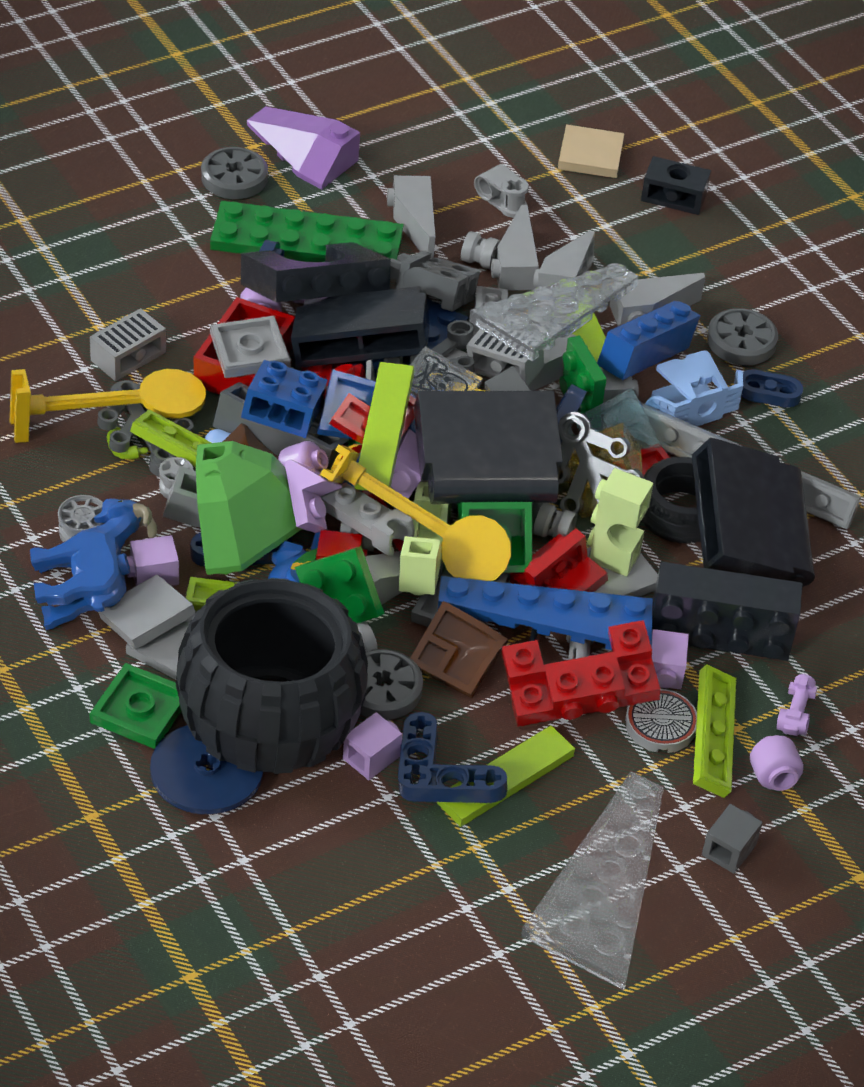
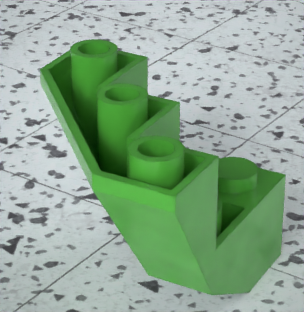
M234 441L197 445V505L207 575L243 571L302 530V528L296 527L286 468L273 454Z

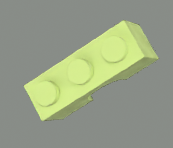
M616 468L613 469L607 480L602 479L595 493V499H598L599 503L596 505L591 517V523H594L595 527L592 529L587 541V546L591 547L589 558L599 566L626 577L630 573L641 553L644 530L637 527L649 508L653 482Z

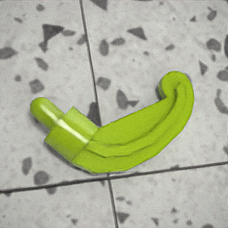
M116 427L115 429L110 430V431L108 432V434H107L108 446H109V441H110V434H111L112 432L116 431V430H121L119 427ZM138 445L130 446L123 453H117L111 449L110 451L116 457L132 460L140 458L141 454L148 453V448H138Z

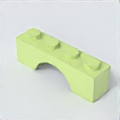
M420 482L417 485L414 503L450 525L451 504H431L428 482ZM412 518L414 537L405 536L400 555L399 591L410 592L414 595H434L442 562L441 544L443 538Z

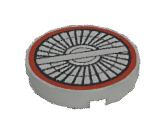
M661 689L660 700L629 705L627 707L625 718L626 730L636 744L648 751L658 752V749L668 750L667 753L677 752L687 747L695 738L697 712L686 697L675 691Z

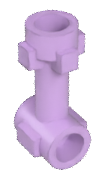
M800 674L795 677L794 682H790L788 694L794 695L790 709L781 708L777 720V730L783 731L784 734L794 736L799 734L806 736L810 714L804 713L808 698L815 699L817 693L816 681L811 676Z

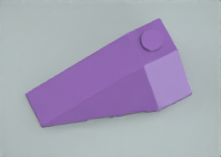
M266 106L247 120V126L266 145H272L277 150V156L282 161L286 160L292 166V171L297 177L321 190L359 161L360 132L338 120Z

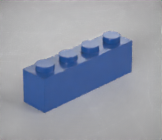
M673 301L611 329L607 333L597 364L621 380L633 376L688 349L701 315L692 311L686 303Z

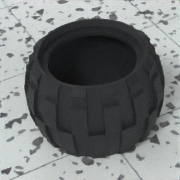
M279 578L251 579L234 583L233 587L219 590L206 599V605L196 611L193 620L190 621L178 650L176 689L180 707L195 740L202 741L206 746V752L218 760L227 761L236 765L238 769L254 773L256 771L273 772L274 774L291 773L294 769L312 767L326 760V755L331 753V751L338 750L348 734L353 730L360 716V710L366 697L368 681V661L365 646L357 623L348 616L349 610L338 599L327 596L319 588ZM259 679H275L284 682L263 681Z

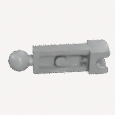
M346 482L342 484L341 489L321 496L328 514L372 540V546L386 555L394 554V548L392 547L393 539L404 541L405 536L414 537V524L410 516L397 508L393 511Z

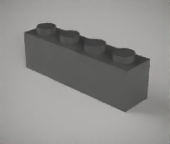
M238 382L221 391L213 427L232 433L243 423L248 426L262 444L277 456H279L281 450L288 446L311 441L325 451L329 462L327 469L331 470L336 457L340 454L335 451L338 444L348 447L350 440L348 438L317 434L319 423L315 421L307 437L303 438L243 419L241 414L248 386Z

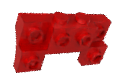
M644 620L608 627V635L613 652L545 665L543 664L538 640L503 646L502 656L517 727L561 718L572 720L580 717L582 714L598 711L609 713L619 707L660 700L661 689L652 660V648Z

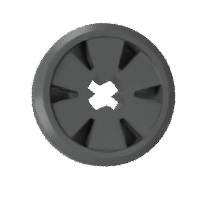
M225 147L211 152L204 158L201 164V180L208 191L219 197L227 199L248 198L258 194L265 188L268 181V165L265 159L255 151L242 147Z
M743 308L728 309L715 315L710 321L707 334V342L710 349L721 359L738 365H755L765 362L774 354L778 341V330L768 317L759 312Z
M389 649L367 651L368 681L366 697L360 714L369 718L377 712L385 720H391L410 713L418 705L422 696L423 676L418 665L411 658L398 651ZM382 682L389 683V685L384 684V686L381 687L378 686L377 683L381 685Z

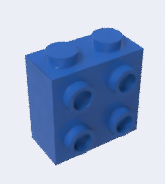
M263 360L248 387L241 418L306 438L321 409L328 380L319 377V375L311 371H299L289 368L279 361Z

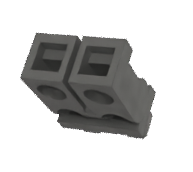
M421 251L413 256L402 253L397 260L391 258L390 281L397 283L396 289L421 286L422 293L442 299L441 308L451 312L474 300L480 270L442 258H431L432 253Z

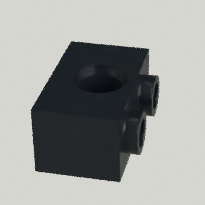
M653 156L644 177L641 201L699 215L707 195L711 170Z

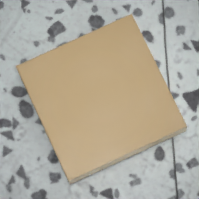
M566 124L558 169L617 178L624 133Z

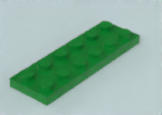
M221 201L210 239V250L239 254L257 252L265 240L280 243V249L284 250V257L287 259L302 262H325L326 245L354 242L385 257L397 260L404 224L327 213L306 212L296 209L275 208L265 205Z

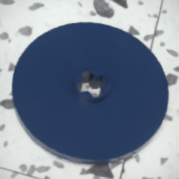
M188 725L166 735L154 749L150 763L152 783L159 795L174 807L196 814L224 813L243 805L257 792L263 777V771H256L254 773L238 769L236 765L227 761H220L206 752V746L202 741L195 740ZM204 765H207L208 768L212 770H206Z

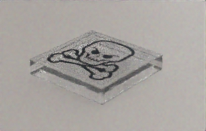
M426 346L410 364L414 366L415 371L410 395L415 399L418 391H477L483 380L482 377Z

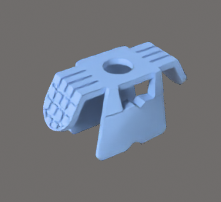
M704 350L686 355V358L683 360L673 359L658 364L656 367L657 372L672 385L653 390L652 397L645 403L650 407L695 426L719 420L723 417V414L738 410L743 390V371L736 370L734 385L728 387L708 351ZM712 381L718 388L710 390L707 383Z

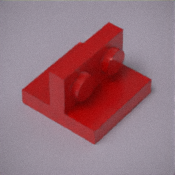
M576 528L567 536H562L559 533L534 553L532 561L524 569L525 572H512L510 575V583L587 592H595L608 581V573L588 557L586 536Z

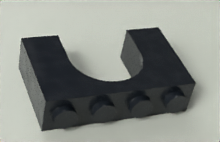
M354 242L326 245L325 262L290 260L270 250L241 253V285L276 303L389 290L391 259Z

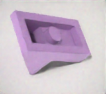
M291 459L284 461L296 527L314 533L327 529L325 521L326 507L321 496L341 489L342 485L329 481L321 476L320 472L307 465Z

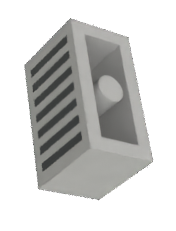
M141 308L90 336L91 361L114 381L123 378L166 353V328Z
M485 323L466 345L467 356L474 359V373L492 378L514 366L528 387L544 367L543 340Z

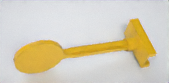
M25 369L11 370L9 420L10 424H14L15 443L29 442L30 416L43 415L45 411L141 403L148 410L165 418L180 419L192 416L201 410L206 400V388L201 380L191 373L179 369H163L154 371L146 376L140 384V389L44 397L43 394L31 395Z
M338 444L335 451L343 455L342 460L338 458L335 460L334 465L337 466L335 471L323 468L320 475L335 483L342 484L346 480L354 486L359 484L443 538L441 544L442 560L447 571L453 577L494 581L507 569L511 558V541L506 530L498 522L479 515L467 516L456 521L453 525H449L368 474L366 468L356 462L360 454L347 446Z

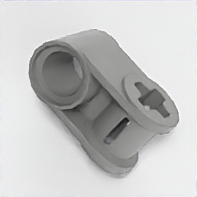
M499 164L478 175L474 180V186L478 195L507 217L514 218L520 206L527 205L525 194L528 192V182L520 178L504 164Z

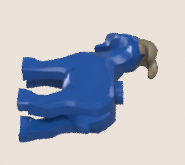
M106 499L103 502L101 513L94 517L96 523L105 524L82 530L53 548L35 547L30 549L31 563L35 571L39 570V573L56 567L71 568L73 575L72 578L60 585L51 586L46 583H34L37 603L47 602L48 606H41L46 630L73 621L80 614L87 611L103 612L105 611L104 608L115 606L126 592L125 575L130 574L127 556L125 553L121 554L123 544L141 526L147 527L149 538H154L157 533V524L152 518V512L149 507L132 500Z

